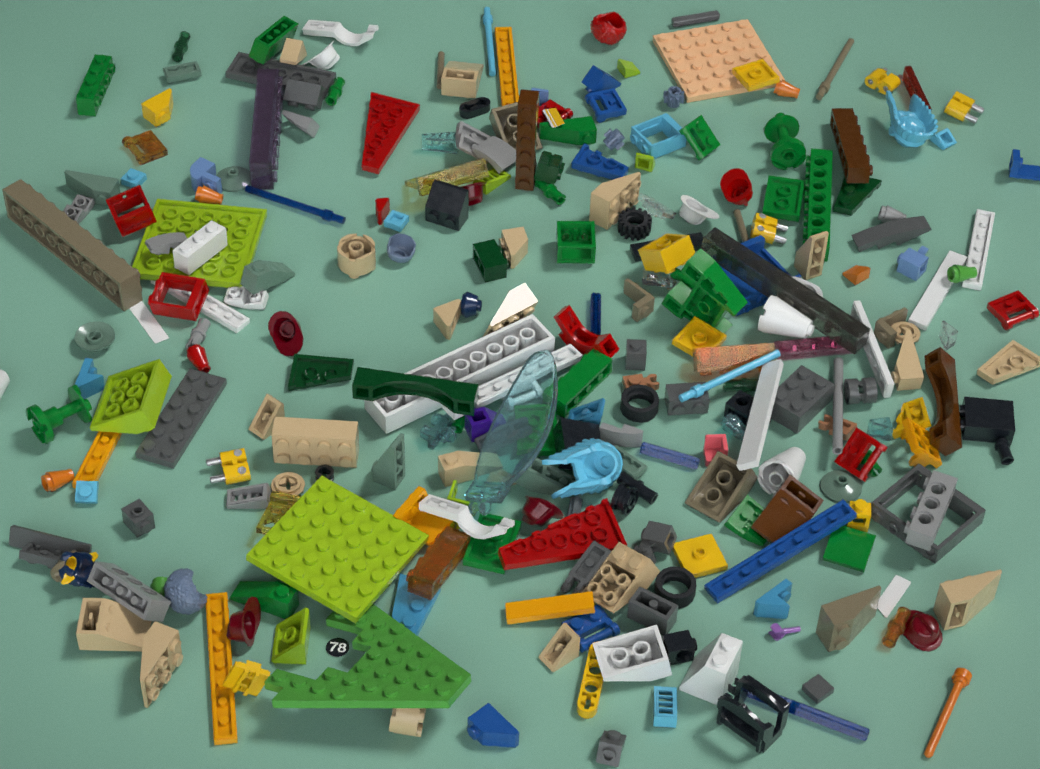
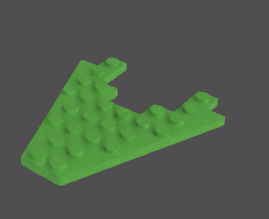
M372 604L356 624L335 611L326 618L327 626L358 634L352 641L353 649L366 652L348 672L327 667L314 680L276 669L264 681L265 689L278 693L272 699L273 708H450L472 681L469 672L414 634L404 624L399 623Z

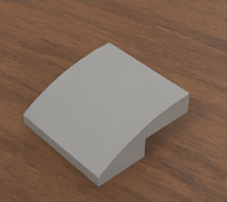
M460 121L456 126V147L479 159L472 149L491 136Z
M495 136L490 137L472 149L483 164L488 161L498 173L516 163V150Z

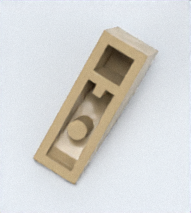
M827 231L810 236L796 252L794 267L804 280L822 275L829 235Z
M906 330L894 371L891 372L897 391L920 389L924 379L911 330Z
M454 451L438 456V473L445 487L452 486L453 480H457V484L504 471L497 454Z

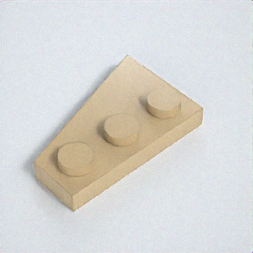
M1012 340L978 368L976 375L994 385L1040 367V356Z

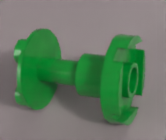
M777 113L763 128L766 138L775 143L770 150L772 164L781 170H787L789 167L797 168L806 159L804 143L795 138L799 132V122L795 117L785 115L784 113Z
M76 384L67 389L70 403L58 409L53 406L42 411L36 404L26 408L28 421L32 419L34 426L31 428L41 443L46 445L54 441L53 429L63 425V420L74 414H77L86 424L92 421L89 413L92 410L91 404L87 399L82 398L81 391Z

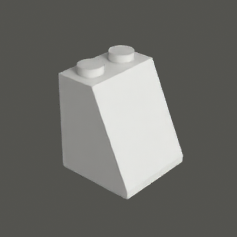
M721 633L696 655L679 690L717 705L718 698L729 692L728 684L732 685L738 674L743 641Z

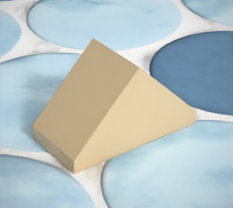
M286 38L280 62L297 65L307 56L302 40Z
M460 299L433 308V322L444 337L450 340L461 316Z
M266 394L248 430L264 440L272 435L275 417H285L284 404L270 394Z
M563 623L538 658L552 672L559 670L579 657L580 636L567 623Z

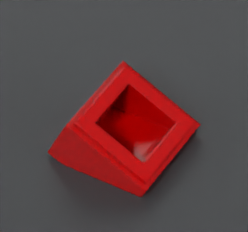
M378 198L375 200V211L379 225L383 224L390 212L389 198Z

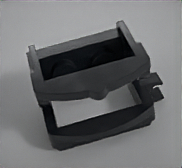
M744 675L740 679L735 678L734 684L736 686L728 684V691L735 696L734 699L729 693H725L718 698L716 723L718 725L724 724L755 746L757 753H764L782 735V731L787 723L790 703L752 676ZM748 691L778 712L775 728L770 722L763 723L748 709L744 703Z

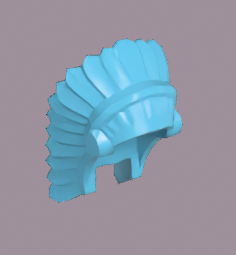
M886 91V101L889 106L891 120L889 135L893 136L898 144L906 148L919 147L926 140L934 136L937 132L938 121L934 119L935 115L931 114V109L925 105V102H922L921 98L913 94L910 99L909 110L900 111L897 110L891 91Z
M590 438V440L583 439L582 443L576 442L575 446L568 447L560 453L550 455L549 459H543L542 465H565L571 463L576 482L570 483L568 486L553 493L551 497L553 499L561 497L562 499L572 495L601 493L603 490L608 489L622 472L623 459L621 453L608 442H604L599 438Z

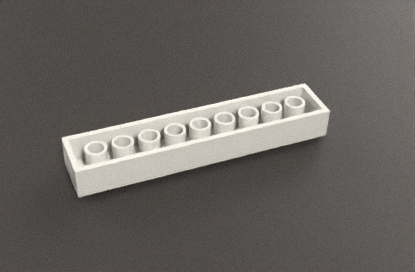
M531 314L404 374L473 383L480 386L554 352L555 337ZM393 395L375 401L364 400L365 410L386 434L442 408V404L416 395Z

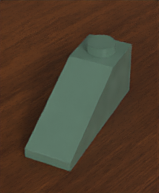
M65 170L64 172L67 187L82 196L94 199L95 204L108 206L106 199L120 194L119 180L117 178Z
M257 260L244 266L240 284L254 295L294 277L295 273L283 263Z
M402 433L397 436L379 460L373 463L371 468L373 481L393 490H396L405 477L404 434Z
M530 454L519 465L514 483L532 492L552 495L570 483L576 482L572 475L552 465H542L541 459Z

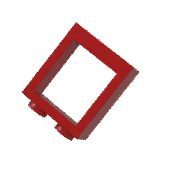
M140 185L106 199L122 237L157 222ZM142 203L144 204V206L118 217V214Z
M162 272L159 279L155 282L153 293L148 298V305L154 315L197 321L209 293V288L206 280L203 278ZM169 288L191 292L186 306L163 303Z

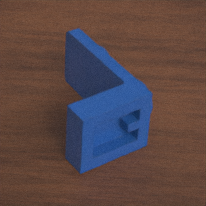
M1013 149L1009 162V177L1040 180V166L1023 164L1020 150Z

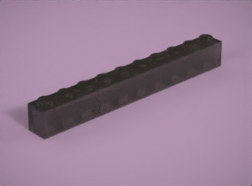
M716 227L703 237L701 249L709 254L721 267L768 298L771 295L779 297L813 320L816 330L854 355L866 345L870 328Z

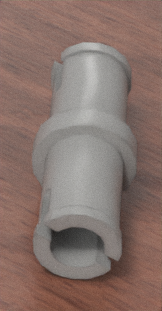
M200 318L196 328L192 329L190 339L186 344L187 350L193 345H200L205 340L206 332L211 325L208 319L204 318L203 320V318Z

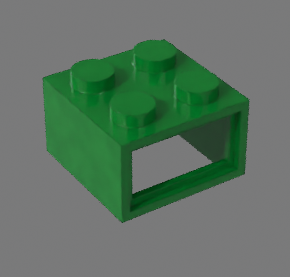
M557 221V263L595 264V221Z

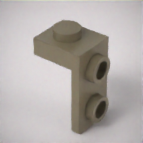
M627 278L624 281V294L636 302L633 304L632 319L638 322L648 317L654 311L655 297Z
M906 307L896 310L888 316L879 318L875 323L874 335L888 349L895 345L897 332L891 326L896 322H906L908 313Z

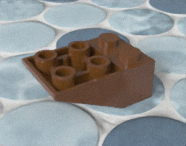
M789 475L778 487L751 528L770 543H773L809 521L824 500L792 475Z

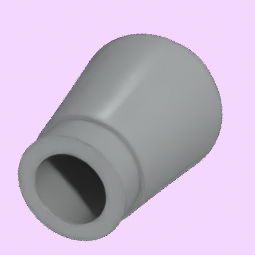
M882 205L878 214V220H881V223L906 218L907 215L888 205Z

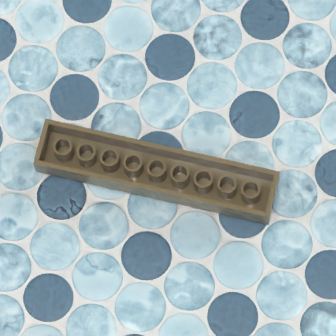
M22 179L2 189L8 218L125 312L143 301L140 273L136 268L131 267L125 259L117 256L111 248H107L101 240L93 237L77 221L69 218L64 211L59 210L53 202H49L41 193L35 191L30 184L25 183Z

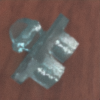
M436 412L431 418V425L434 427L424 425L420 430V437L428 441V448L434 450L440 442L445 443L447 441L451 443L457 438L455 433L456 427L451 426V417L447 413L442 415Z

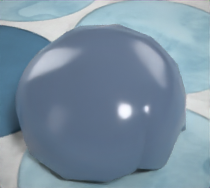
M397 233L392 235L387 244V255L397 263H406L414 256L416 243L412 237L406 234Z

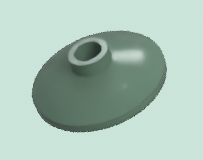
M227 167L216 175L221 178L222 190L227 192L242 191L252 183L251 172L243 167Z
M104 322L86 323L75 333L77 346L86 351L103 350L110 346L115 339L114 329Z
M835 470L828 472L822 477L820 489L824 496L831 501L838 503L844 499L846 503H849L859 498L862 492V484L852 473Z

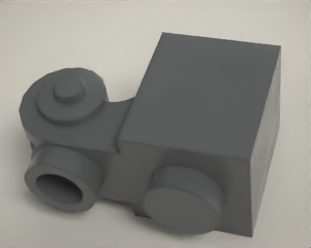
M649 520L646 528L642 530V541L639 546H635L634 550L651 559L654 564L656 563L655 552L670 555L677 539L673 526Z

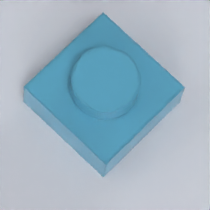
M130 168L121 178V184L130 188L138 185L141 186L147 180L146 173Z
M392 210L384 220V227L401 232L409 222V215Z
M76 481L75 502L98 504L99 482Z

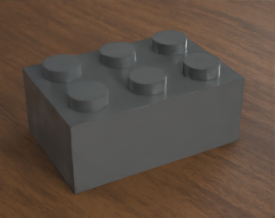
M801 365L778 387L772 419L798 434L832 401L835 384Z

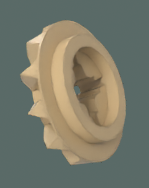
M896 322L891 326L897 332L895 340L897 345L902 344L906 330H911L914 343L919 341L920 330L914 324Z
M294 472L281 473L271 483V490L274 496L278 495L280 500L283 498L290 500L291 497L298 498L299 494L304 492L305 487L304 479ZM287 482H289L290 485L289 490L286 489Z

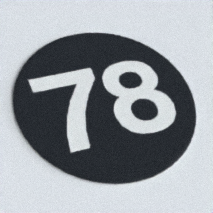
M343 638L331 639L326 645V651L331 656L341 657L349 651V643Z

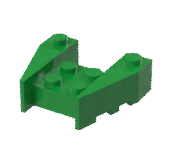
M700 248L687 260L681 270V273L695 283L694 288L691 290L689 286L680 281L667 293L661 304L680 319L685 317L691 321L696 316L725 334L733 326L724 318L726 313L729 312L732 316H735L748 302L719 264Z

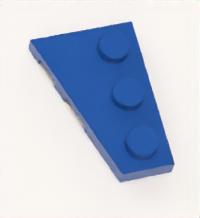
M585 143L571 163L572 169L611 180L626 176L629 167L613 158L607 159L603 157L602 152L590 150L589 145Z

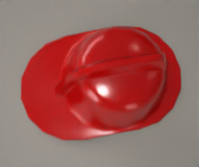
M734 168L727 171L721 178L720 186L727 201L735 205L744 204L748 206V201L753 196V190L747 173L740 168Z

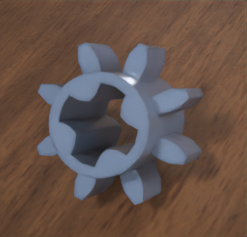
M677 86L669 87L668 91L663 93V103H667V106L670 108L679 107L680 103L684 104V91H681Z
M610 128L604 134L606 138L603 142L610 150L614 148L619 150L624 145L623 140L625 137L617 128L614 131Z

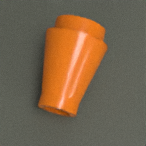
M782 79V81L780 80L779 83H776L773 93L777 94V96L797 99L800 88Z
M204 185L203 187L198 186L195 194L196 201L207 204L221 205L224 194H220Z
M72 469L50 471L41 476V482L45 491L54 492L73 481L75 476Z

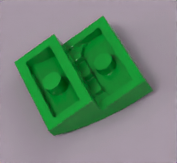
M747 494L725 522L724 526L756 545L763 546L767 541L751 528L764 507Z
M842 526L831 533L823 555V561L864 573L876 535Z

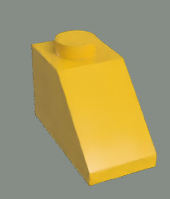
M170 88L141 103L143 117L155 127L171 119L173 95Z

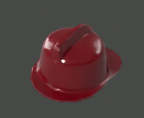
M486 182L473 183L461 187L469 190V206L482 202L483 186L486 185Z
M286 311L274 313L268 322L270 335L281 354L294 356L303 346L304 338L300 323L292 314Z
M525 496L526 502L522 508L523 522L542 527L552 518H563L562 511L551 502L541 498Z
M251 596L243 610L235 612L230 616L226 634L229 640L245 642L249 647L254 644L255 635L261 620V607L256 597Z
M907 610L898 615L896 619L897 628L915 648L922 651H933L941 645L943 640L942 633L939 629V623L932 615L924 614L917 610Z

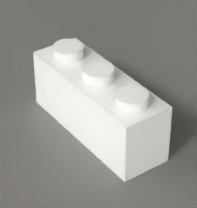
M211 220L173 249L174 267L187 275L193 273L228 245L226 228Z

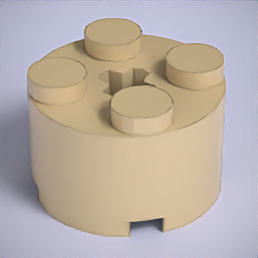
M357 233L342 237L337 246L339 269L353 279L375 270L376 251L374 240L364 234L363 237L357 236Z
M393 708L389 732L421 737L426 708Z

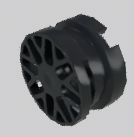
M625 482L620 483L613 494L611 508L613 510H620L624 515H629L638 501L640 490L636 487H628Z

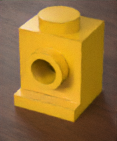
M863 499L850 501L849 506L857 513V518L855 519H863V523L853 522L852 520L846 526L868 532L871 519V503H867Z

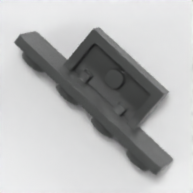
M17 525L10 527L9 545L21 548L19 559L26 560L31 564L38 563L52 569L64 552L76 550L79 553H91L92 545Z

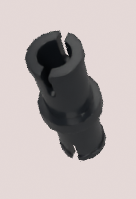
M624 471L617 479L618 484L625 482L628 487L638 488L640 490L639 497L652 505L656 501L658 493L645 486L643 481H637Z

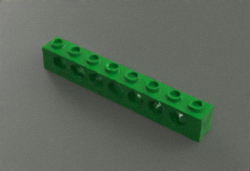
M811 148L810 156H806L805 166L809 167H806L805 178L808 179H805L804 190L808 191H805L804 202L807 203H804L803 214L807 215H804L803 226L806 228H803L802 239L807 240L812 235L827 231L829 235L824 261L827 262L830 250L833 150Z

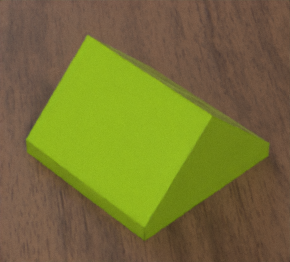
M307 607L276 625L271 658L273 663L306 664L311 630L310 614Z

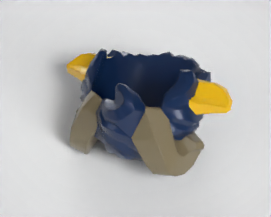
M76 550L64 552L60 560L51 569V577L54 581L61 582L63 585L70 584L76 587L92 588L94 586L87 582L99 555L97 552L79 553Z

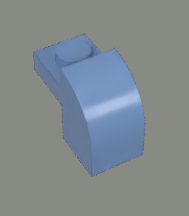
M200 157L190 167L193 190L196 192L198 186L203 187L204 185L221 194V178L216 176L215 163Z

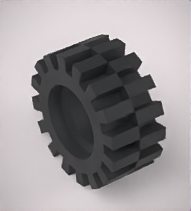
M632 207V210L626 208V211H621L618 217V233L621 236L625 235V239L630 237L632 241H634V238L639 241L640 237L645 239L651 233L652 217L650 213L647 214L646 210L642 211V208L635 210L636 207Z

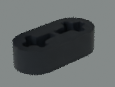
M479 97L464 102L459 106V115L464 119H471L486 114L490 111L491 101L486 97Z

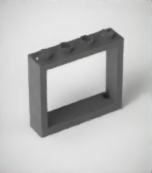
M921 464L916 465L871 502V518L886 528L891 534L896 535L905 542L907 534L904 533L906 523L887 510V508L915 485L925 491L923 489L926 477L930 478L932 472ZM955 489L948 508L964 518L966 522L938 546L933 543L930 551L907 544L934 564L979 527L984 519L986 510L957 489Z

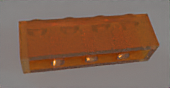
M775 343L692 348L694 372H700V376L712 375V371H719V374H725L774 351ZM762 365L759 366V367H757V368H758V372L761 371Z
M449 526L442 533H439L434 544L428 546L426 554L418 559L415 568L409 570L406 577L408 582L407 592L432 600L464 558L470 542V535Z

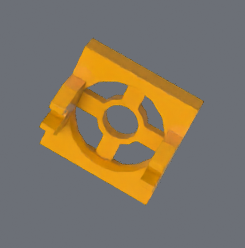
M910 418L904 419L902 421L904 430L900 437L902 440L905 439L906 443H909L911 452L914 453L909 460V465L915 467L921 464L926 467L930 464L936 469L940 467L942 461L938 450L930 444V432Z

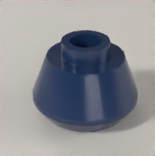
M465 292L462 295L461 315L464 318H469L481 312L482 300H479V297L475 294Z

